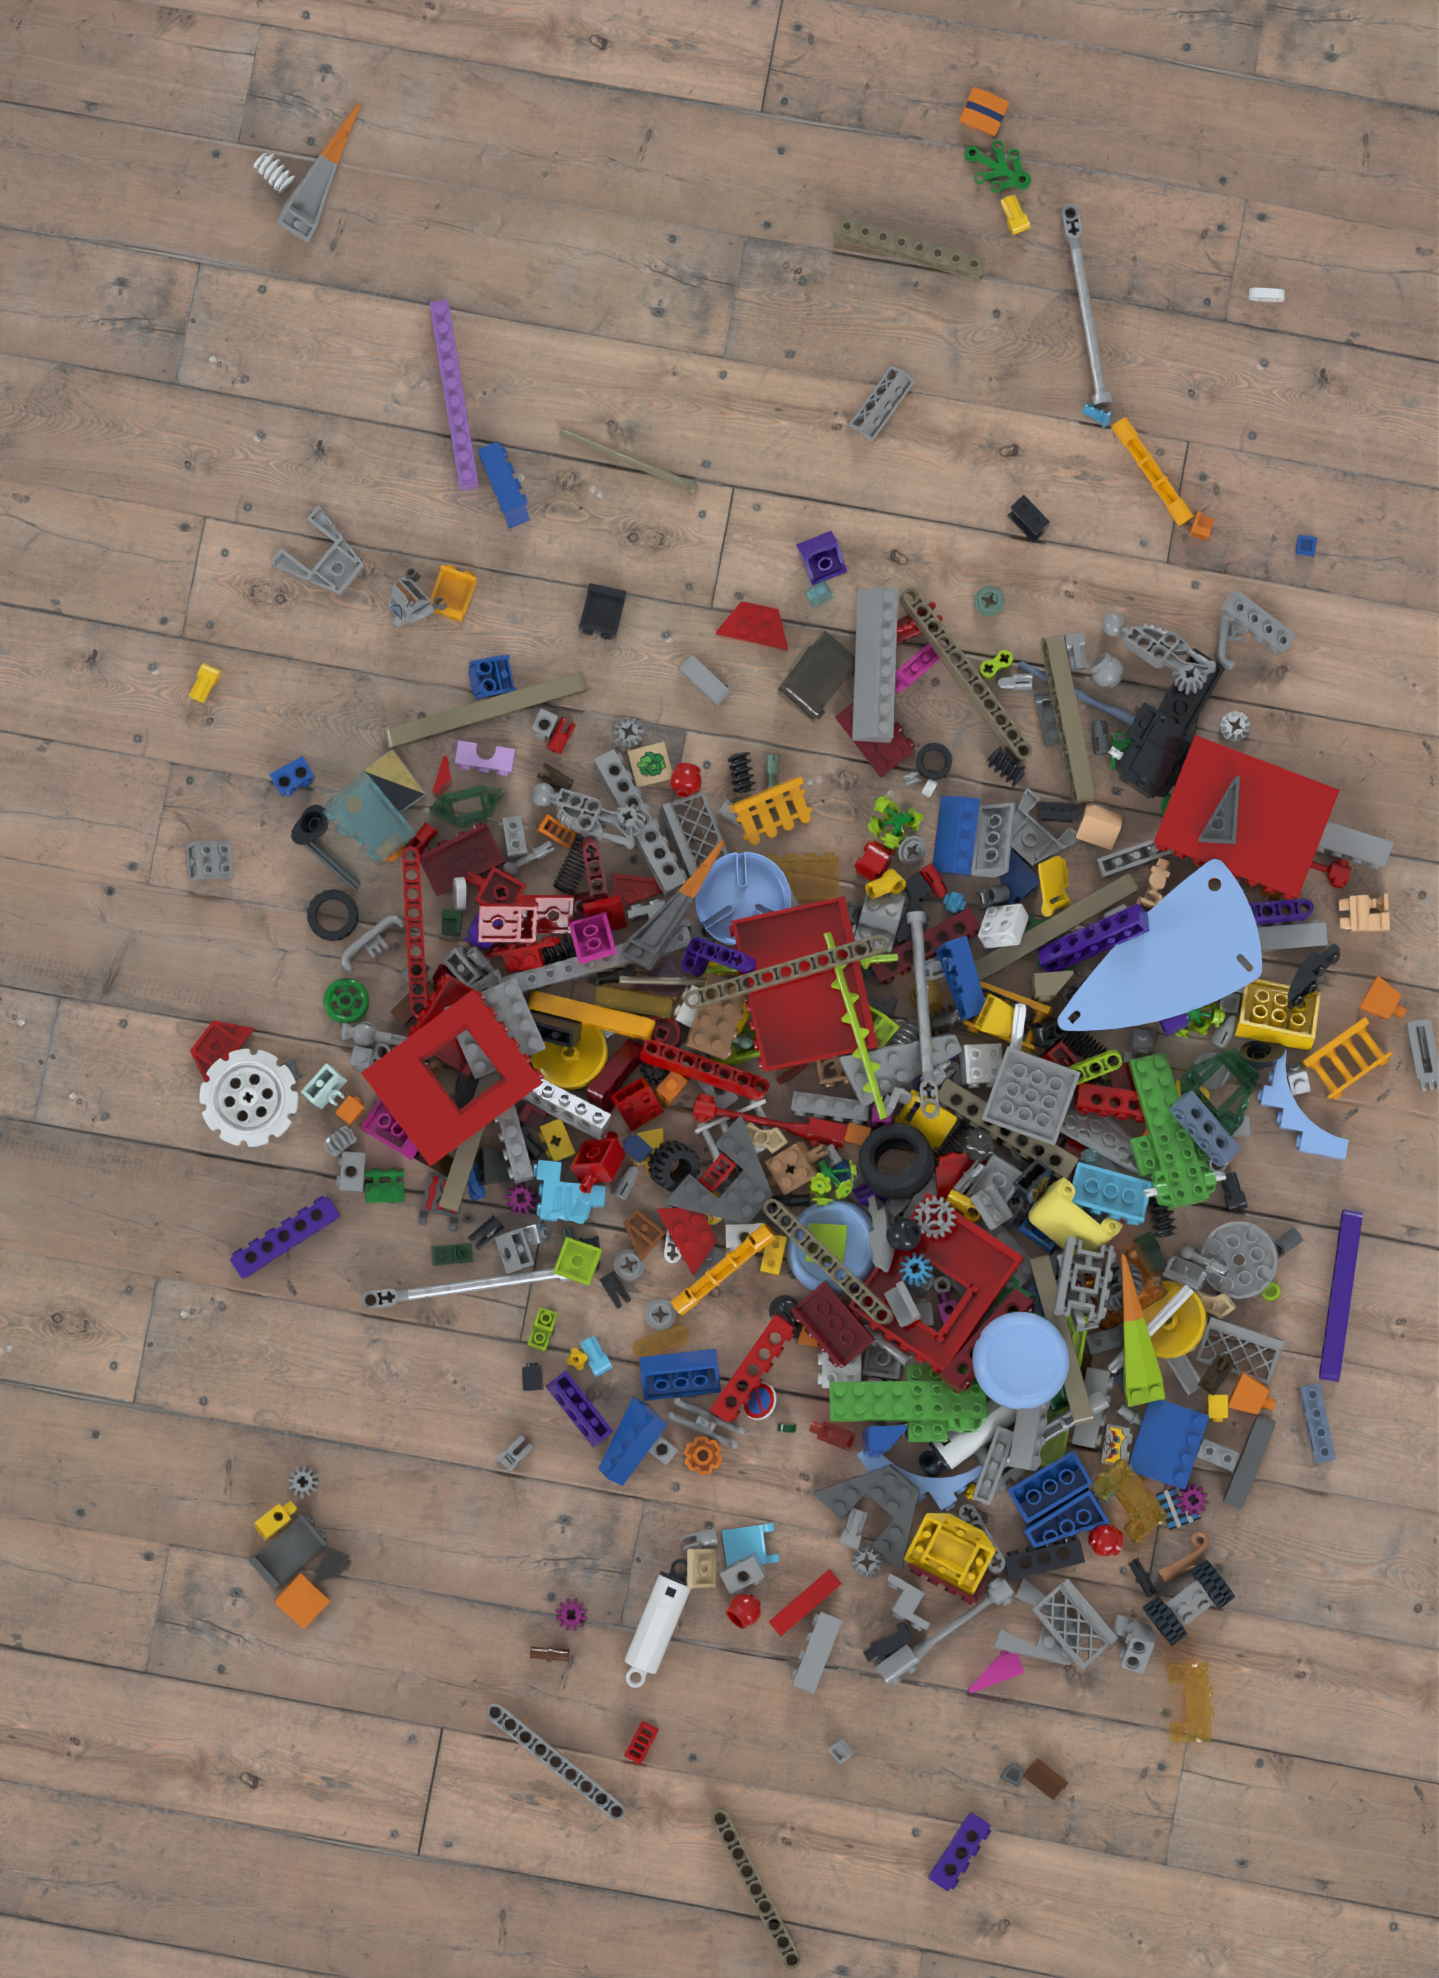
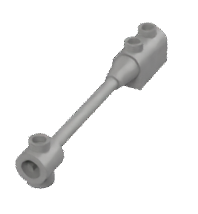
M1000 1576L992 1579L987 1584L989 1588L987 1589L988 1596L929 1639H925L912 1647H909L906 1643L885 1656L883 1660L875 1663L874 1666L888 1685L892 1683L895 1686L903 1680L901 1675L905 1672L909 1674L915 1672L919 1668L917 1666L919 1661L935 1643L989 1604L995 1603L1000 1605L1002 1603L1006 1606L1013 1601L1012 1595L1014 1592L1005 1579H1001Z

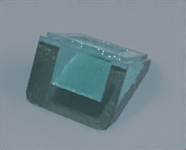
M825 581L805 591L813 608L834 598Z

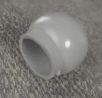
M1103 653L1089 665L1092 679L1101 687L1109 686L1111 688L1122 680V664L1117 658L1110 656L1109 653Z

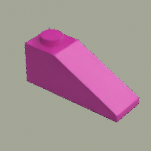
M1005 1650L1000 1651L1001 1655L997 1656L968 1688L969 1693L1025 1673L1018 1654L1009 1653Z

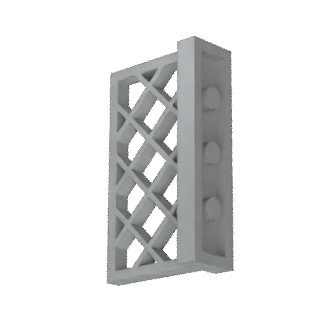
M704 791L672 803L663 804L660 807L661 814L687 879L698 869L696 865L697 857L707 858V856L700 854L703 844L714 849L723 840ZM701 797L703 802L701 810L691 806L693 800ZM682 805L687 807L684 816L676 814L674 806ZM689 809L699 813L696 822L686 818ZM701 815L709 818L710 824L708 828L698 824ZM684 821L694 825L691 834L683 831L682 824ZM696 826L706 831L703 840L693 836ZM708 832L716 835L717 842L715 845L705 841ZM691 839L701 843L697 852L689 847ZM725 844L720 851L724 856L728 854Z
M1210 1315L1195 1360L1211 1365L1212 1360L1217 1356L1213 1345L1223 1340L1227 1350L1219 1355L1223 1356L1229 1353L1233 1360L1231 1364L1237 1368H1232L1230 1372L1240 1375L1241 1370L1237 1363L1248 1359L1252 1368L1245 1372L1258 1381L1269 1385L1281 1349L1283 1348L1284 1340L1224 1319L1220 1320L1218 1317ZM1210 1328L1217 1330L1221 1338L1211 1342L1208 1337ZM1231 1336L1237 1337L1240 1344L1229 1349L1225 1339ZM1249 1342L1255 1343L1258 1350L1248 1355L1243 1345ZM1211 1346L1215 1356L1210 1359L1201 1357L1202 1351ZM1242 1347L1246 1356L1235 1361L1231 1351ZM1268 1348L1275 1350L1274 1358L1266 1361L1262 1351ZM1260 1353L1264 1363L1253 1367L1250 1357ZM1266 1365L1269 1371L1267 1378L1259 1377L1255 1370Z
M1068 1578L1056 1586L1052 1592L1031 1609L1081 1670L1118 1639ZM1058 1591L1064 1597L1063 1604L1054 1603V1595ZM1042 1605L1050 1606V1616H1044L1039 1608ZM1054 1606L1063 1607V1618L1054 1617ZM1067 1608H1073L1076 1611V1619L1067 1618ZM1053 1620L1063 1621L1062 1631L1055 1630ZM1067 1621L1076 1622V1633L1066 1632ZM1080 1623L1087 1624L1089 1634L1079 1633ZM1066 1635L1075 1636V1646H1069L1066 1643ZM1079 1636L1088 1637V1648L1079 1647ZM1092 1638H1098L1103 1646L1100 1649L1092 1648ZM1079 1650L1088 1651V1660L1084 1663L1079 1658Z

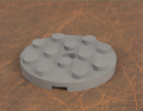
M1233 1221L1223 1224L1210 1233L1202 1247L1201 1255L1209 1260L1215 1258L1217 1262L1230 1268V1271H1228L1229 1275L1225 1279L1213 1272H1208L1206 1280L1212 1288L1220 1293L1225 1292L1230 1298L1242 1299L1257 1295L1271 1284L1278 1269L1276 1245L1270 1235L1256 1224L1246 1221ZM1237 1254H1241L1245 1258L1242 1265L1235 1263L1234 1259Z

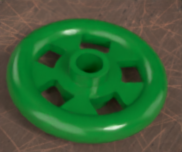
M350 978L336 980L325 991L323 998L324 1009L328 1016L338 1023H354L360 1020L368 1010V992L357 980ZM341 987L343 992L337 997L334 991ZM350 987H353L357 990V993L355 995H353L351 992H348ZM349 998L350 1003L347 1005L343 1004V999ZM356 999L362 1000L360 1009L354 1007ZM337 1001L339 1009L333 1010L331 1003ZM343 1010H351V1016H343Z

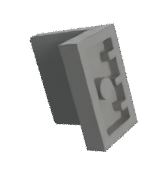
M229 840L194 841L186 844L189 882H198L204 879H231L234 877L231 842Z

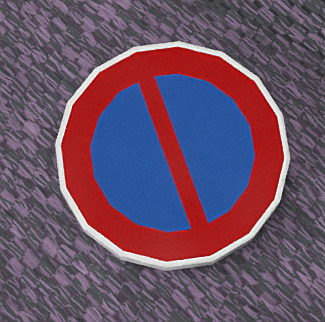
M761 1382L757 1389L752 1388L749 1394L752 1397L746 1405L742 1403L745 1414L753 1420L767 1418L773 1412L777 1401L776 1392L773 1387L768 1383Z

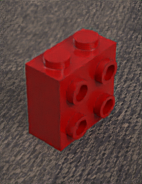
M643 1076L610 1096L631 1132L664 1113Z

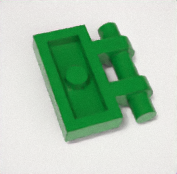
M390 1167V1169L379 1170V1168L365 1170L366 1178L373 1177V1183H366V1203L405 1202V1183H397V1177H404V1169ZM380 1177H390L391 1183H380Z

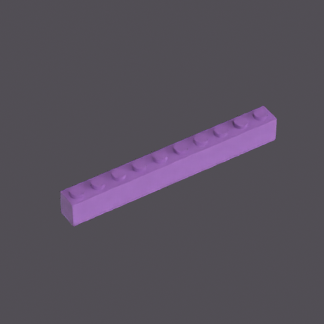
M447 299L429 302L459 487L461 491L479 488L449 301Z

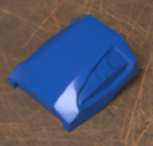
M510 655L494 656L469 662L468 674L472 693L476 699L502 695L517 690L513 683L509 663Z

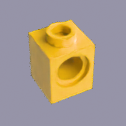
M1206 1395L1207 1415L1211 1418V1422H1223V1418H1228V1395Z

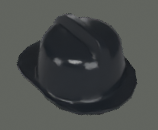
M317 804L308 807L291 831L292 841L298 845H306L315 838L324 835L328 829L326 809Z
M1258 1040L1249 1041L1240 1049L1241 1056L1254 1069H1264L1271 1066L1285 1052L1284 1046L1281 1044Z
M778 1296L770 1304L769 1315L772 1319L777 1313L795 1326L793 1331L796 1332L792 1338H798L802 1323H798L793 1318L791 1309L799 1303L790 1296Z

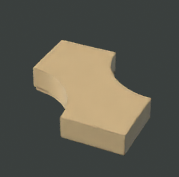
M751 1122L746 1125L753 1146L764 1147L774 1154L789 1144L778 1127L771 1130H762Z
M1194 1290L1202 1300L1206 1312L1214 1314L1220 1320L1236 1308L1225 1292L1219 1295H1208L1201 1290Z

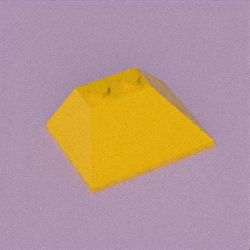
M927 1513L903 1560L973 1596L996 1548L984 1531L949 1513Z

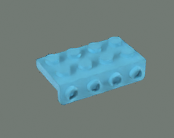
M1077 1162L1072 1181L1075 1195L1071 1201L1080 1209L1090 1210L1089 1213L1101 1216V1213L1109 1215L1108 1218H1113L1117 1221H1120V1218L1125 1219L1128 1224L1138 1226L1139 1223H1144V1215L1149 1197H1144L1143 1190L1151 1189L1152 1182Z

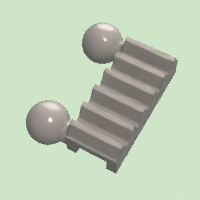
M1186 1354L1177 1358L1164 1359L1187 1396L1201 1388L1197 1385L1201 1379Z

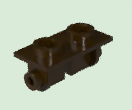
M1218 1354L1197 1385L1214 1396L1234 1366L1230 1362L1231 1358L1227 1355L1221 1357Z

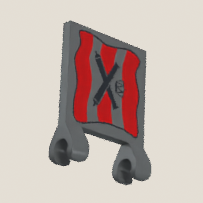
M429 1173L418 1222L420 1225H426L428 1213L449 1216L451 1219L448 1228L450 1231L455 1232L462 1202L458 1212L440 1207V1200L448 1177Z

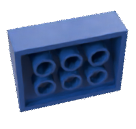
M1164 1400L1148 1402L1126 1470L1185 1490L1209 1415Z

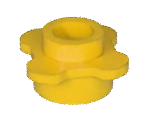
M572 1348L570 1357L566 1359L568 1365L575 1366L577 1370H582L588 1356L583 1351Z
M978 1482L967 1486L968 1488L964 1493L965 1497L967 1496L968 1499L975 1500L972 1497Z

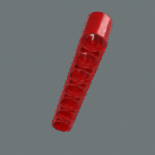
M656 1040L646 1041L640 1051V1058L645 1063L756 1101L762 1100L770 1088L768 1080L763 1077ZM719 1074L724 1075L726 1079L722 1078Z

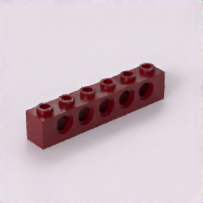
M970 908L923 933L924 943H928L931 947V950L925 953V961L932 955L936 958L934 949L944 944L938 942L937 936L939 934H945L948 939L947 942L963 936L971 939L979 934L978 930L981 927ZM962 925L964 932L962 934L955 933L954 926ZM912 939L891 950V954H898V961H894L897 964L896 970H888L886 966L888 962L870 963L869 967L879 984L884 983L887 985L895 980L894 976L898 974L903 976L912 971L910 967L914 965V960L907 962L903 958L906 952L913 954Z
M1014 1288L940 1374L941 1380L959 1395L962 1391H966L971 1386V1381L975 1377L972 1356L975 1343L979 1340L982 1330L994 1319L1013 1310L1033 1313L1035 1308L1033 1301ZM962 1368L969 1369L966 1374L959 1373Z

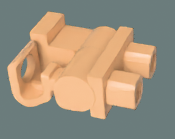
M1159 858L1156 865L1152 866L1147 876L1149 878L1146 881L1147 889L1143 898L1138 897L1136 904L1138 903L1144 910L1150 911L1162 900L1161 891L1171 873L1167 871L1170 864L1167 860Z
M1388 893L1378 899H1370L1369 895L1349 896L1348 899L1338 901L1339 911H1349V918H1339L1340 929L1350 930V932L1390 931ZM1370 909H1377L1382 913L1370 914Z

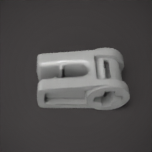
M523 1434L495 1459L507 1468L506 1471L508 1473L534 1448L530 1443L518 1455H513V1451L519 1445H522V1442L526 1439Z

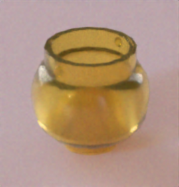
M927 981L929 1014H932L943 1006L942 992L938 984ZM914 984L910 993V1000L914 1008L917 1009L916 985Z

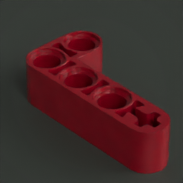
M587 836L582 840V851L590 891L578 893L574 896L573 908L578 915H585L583 907L577 906V903L581 901L590 903L598 898H609L599 842L591 836ZM589 845L593 846L594 854H590ZM592 862H597L599 864L595 868H591L589 866ZM595 880L602 881L598 886L592 884Z
M627 1039L588 1086L586 1094L590 1104L609 1114L612 1112L615 1104L610 1096L616 1093L641 1063L640 1051L643 1045L632 1039Z

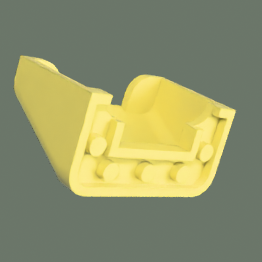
M1063 1177L1048 1186L1040 1194L1030 1209L1028 1218L1035 1227L1062 1249H1064L1068 1236L1076 1237L1078 1241L1079 1239L1083 1240L1082 1250L1097 1253L1101 1245H1106L1115 1237L1123 1225L1113 1218H1106L1101 1224L1096 1222L1071 1201L1075 1195V1188L1072 1183ZM1074 1247L1073 1256H1075V1253H1076V1248H1075V1247Z

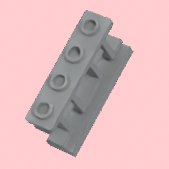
M1068 1236L1064 1246L1053 1315L1060 1316L1065 1314V1316H1069L1071 1308L1089 1311L1088 1321L1093 1320L1099 1324L1100 1320L1105 1318L1107 1307H1104V1302L1108 1300L1110 1289H1107V1284L1111 1282L1113 1275L1110 1266L1115 1262L1116 1253L1113 1252L1114 1246L1106 1247V1245L1102 1244L1099 1253L1082 1250L1083 1240L1079 1239L1078 1241L1076 1237ZM1075 1247V1256L1084 1257L1085 1262L1084 1265L1075 1263L1073 1270H1071ZM1104 1254H1106L1103 1276L1100 1277L1102 1269L1092 1267V1261H1102ZM1078 1271L1095 1275L1093 1289L1075 1286ZM1070 1284L1069 1292L1079 1294L1078 1301L1068 1300L1066 1307H1064L1067 1287ZM1099 1290L1097 1311L1094 1313L1095 1305L1085 1303L1086 1296L1096 1297Z

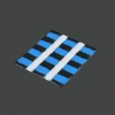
M1177 1487L1156 1494L1169 1531L1201 1519V1516H1196L1194 1511L1192 1516H1188V1509L1185 1513H1181V1509L1184 1506H1176L1181 1500L1175 1499V1496H1182L1178 1491L1180 1488ZM1192 1494L1191 1497H1188V1501L1191 1502V1505L1195 1503Z

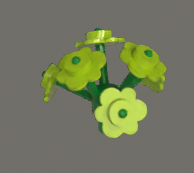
M824 1160L817 1163L821 1172L811 1178V1181L808 1182V1187L810 1188V1193L815 1194L819 1198H813L812 1201H816L817 1205H821V1207L828 1206V1202H833V1199L825 1198V1195L832 1188L830 1180L838 1188L833 1197L837 1200L847 1197L853 1187V1176L857 1175L858 1169L856 1164H852V1161L849 1160L848 1169L832 1170L831 1167H827ZM850 1173L851 1180L849 1179L841 1183L835 1177V1174Z

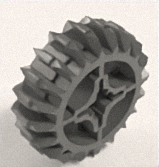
M1120 1260L1117 1264L1114 1263L1110 1266L1113 1275L1111 1282L1107 1284V1289H1110L1109 1297L1104 1302V1307H1107L1110 1311L1116 1310L1117 1312L1120 1308L1123 1309L1122 1261ZM1128 1262L1137 1295H1141L1140 1290L1144 1288L1141 1271L1134 1264ZM1099 1290L1097 1296L1095 1297L1097 1301L1099 1300Z

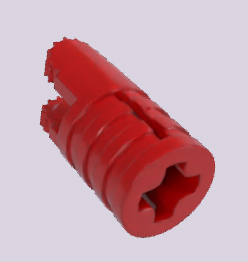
M564 717L560 718L546 746L547 749L559 755L562 754L576 726L572 722L567 727L565 733H562L561 731L566 723V718Z
M425 821L405 848L416 847L420 855V852L428 846L429 842L438 834V831Z
M929 863L919 870V873L928 883L934 894L939 898L944 897L947 893V888L942 881V876H940L933 864Z

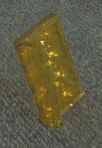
M794 853L785 854V857H777V854H766V858L776 862L777 866L784 873L797 901L828 900L840 897L839 856H835V853H823V856H815V853H805L801 857H796Z
M601 985L596 990L594 1005L603 1008H615L621 1011L638 1012L643 1015H655L660 1018H670L677 998Z

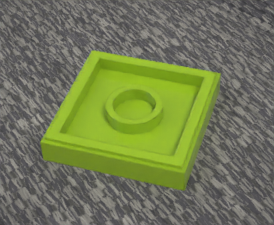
M809 1223L808 1229L845 1264L848 1226ZM817 1243L811 1245L812 1253L818 1251ZM806 1254V1260H805V1261H806V1262H814V1261ZM830 1256L826 1257L824 1263L832 1264V1258Z
M566 1237L553 1274L590 1287L603 1249Z

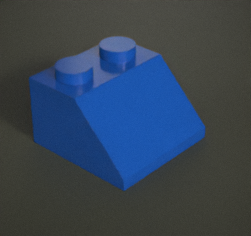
M907 1425L867 1427L862 1431L863 1455H869V1458H879L880 1455H884L907 1430Z

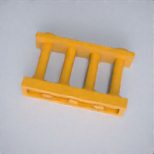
M980 981L982 988L989 989L1030 1006L1035 1011L1032 1024L1040 1022L1045 1016H1052L1054 1010L1050 1006ZM982 990L984 997L987 999L989 993ZM996 996L997 998H999L1000 1000H1002L1003 1002H1005V1003L1008 1004V1005H1009L1010 1003H1013V1002H1011V1001H1008V1000H1006V999H1003V998H1001V997ZM979 1015L973 1018L972 1023L966 1020L963 1022L968 1027L967 1031L978 1034L979 1031L1008 1043L1011 1042V1034L1009 1037L983 1032L974 1027ZM1031 1027L1025 1042L1022 1041L1021 1051L1028 1054L1031 1051L1035 1053L1038 1051L1032 1045L1034 1034Z
M1366 1017L1301 1062L1305 1069L1309 1066L1311 1069L1314 1068L1331 1093L1326 1096L1327 1100L1331 1098L1336 1100L1344 1094L1342 1090L1378 1064L1382 1067L1390 1061L1388 1057L1392 1055L1391 1051L1384 1055L1366 1031V1025L1369 1024ZM1355 1033L1363 1038L1378 1059L1370 1066L1367 1065L1351 1043L1352 1039L1350 1037ZM1340 1044L1342 1047H1346L1362 1070L1354 1077L1335 1053V1048ZM1324 1055L1331 1059L1347 1081L1339 1088L1335 1086L1320 1065L1319 1059Z

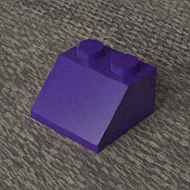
M831 530L796 544L812 586L847 572L838 541Z

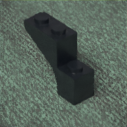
M919 871L906 880V887L904 889L907 892L909 903L895 935L897 943L901 941L905 943L912 938L911 925L907 924L906 914L914 911L925 912L917 901L923 902L930 896L928 892L932 890ZM927 914L926 923L922 924L923 930L929 926L927 922L931 920Z

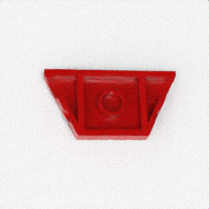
M741 601L716 631L718 636L780 650H788L779 609Z
M215 1020L210 1023L190 1050L206 1083L210 1080V1077L206 1074L209 1068L220 1058L223 1061H228L229 1053L240 1050L254 1032V1028Z
M678 1207L656 1209L692 1275L695 1274L717 1242V1238L703 1213Z

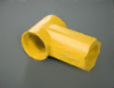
M1016 195L1007 196L1000 201L1012 235L1031 228L1025 212L1023 213Z
M203 663L198 671L197 680L189 697L204 704L212 687L218 682L221 670Z
M889 869L881 878L867 883L865 889L867 895L871 899H875L891 891L894 894L900 893L906 887V881L894 869Z
M953 1189L951 1190L946 1202L949 1201L951 1203L949 1207L955 1208V1211L963 1214L971 1222L978 1220L981 1215L979 1212L976 1214L971 1211L970 1207L976 1208L972 1200Z

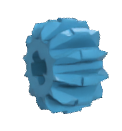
M913 1253L912 1260L909 1256H906L905 1258L908 1263L901 1262V1265L906 1268L899 1271L901 1274H905L902 1279L904 1281L908 1280L910 1286L915 1280L916 1286L919 1287L920 1280L924 1284L927 1283L925 1276L928 1278L932 1277L927 1272L933 1270L932 1266H927L931 1261L929 1259L924 1260L925 1256L923 1254L917 1259V1254ZM918 1265L921 1271L919 1273L916 1272V1274H914L912 1268H916V1266Z

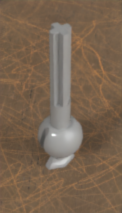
M344 1022L341 1031L342 1040L353 1038L355 1044L363 1048H370L375 1043L398 1046L408 1038L407 1036L380 1032L370 1022H361L356 1027H351Z

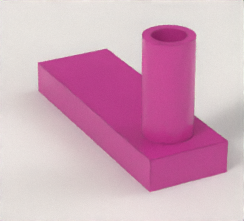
M929 643L896 671V692H902L905 687L908 688L940 660Z

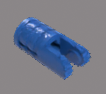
M473 1164L466 1186L473 1201L483 1198L486 1194L484 1186H479L477 1164Z

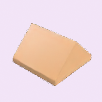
M1086 803L1075 838L1111 851L1121 829L1123 815Z

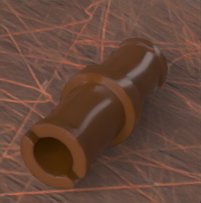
M531 1646L530 1659H545L547 1662H551V1660L569 1662L570 1649H553V1646L548 1648Z

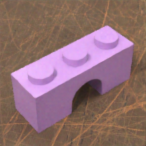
M458 740L455 765L459 766L458 769L470 771V768L478 769L477 772L487 774L489 771H494L499 776H508V774L513 773L515 749L496 746L494 756L491 759L483 760L477 755V743Z

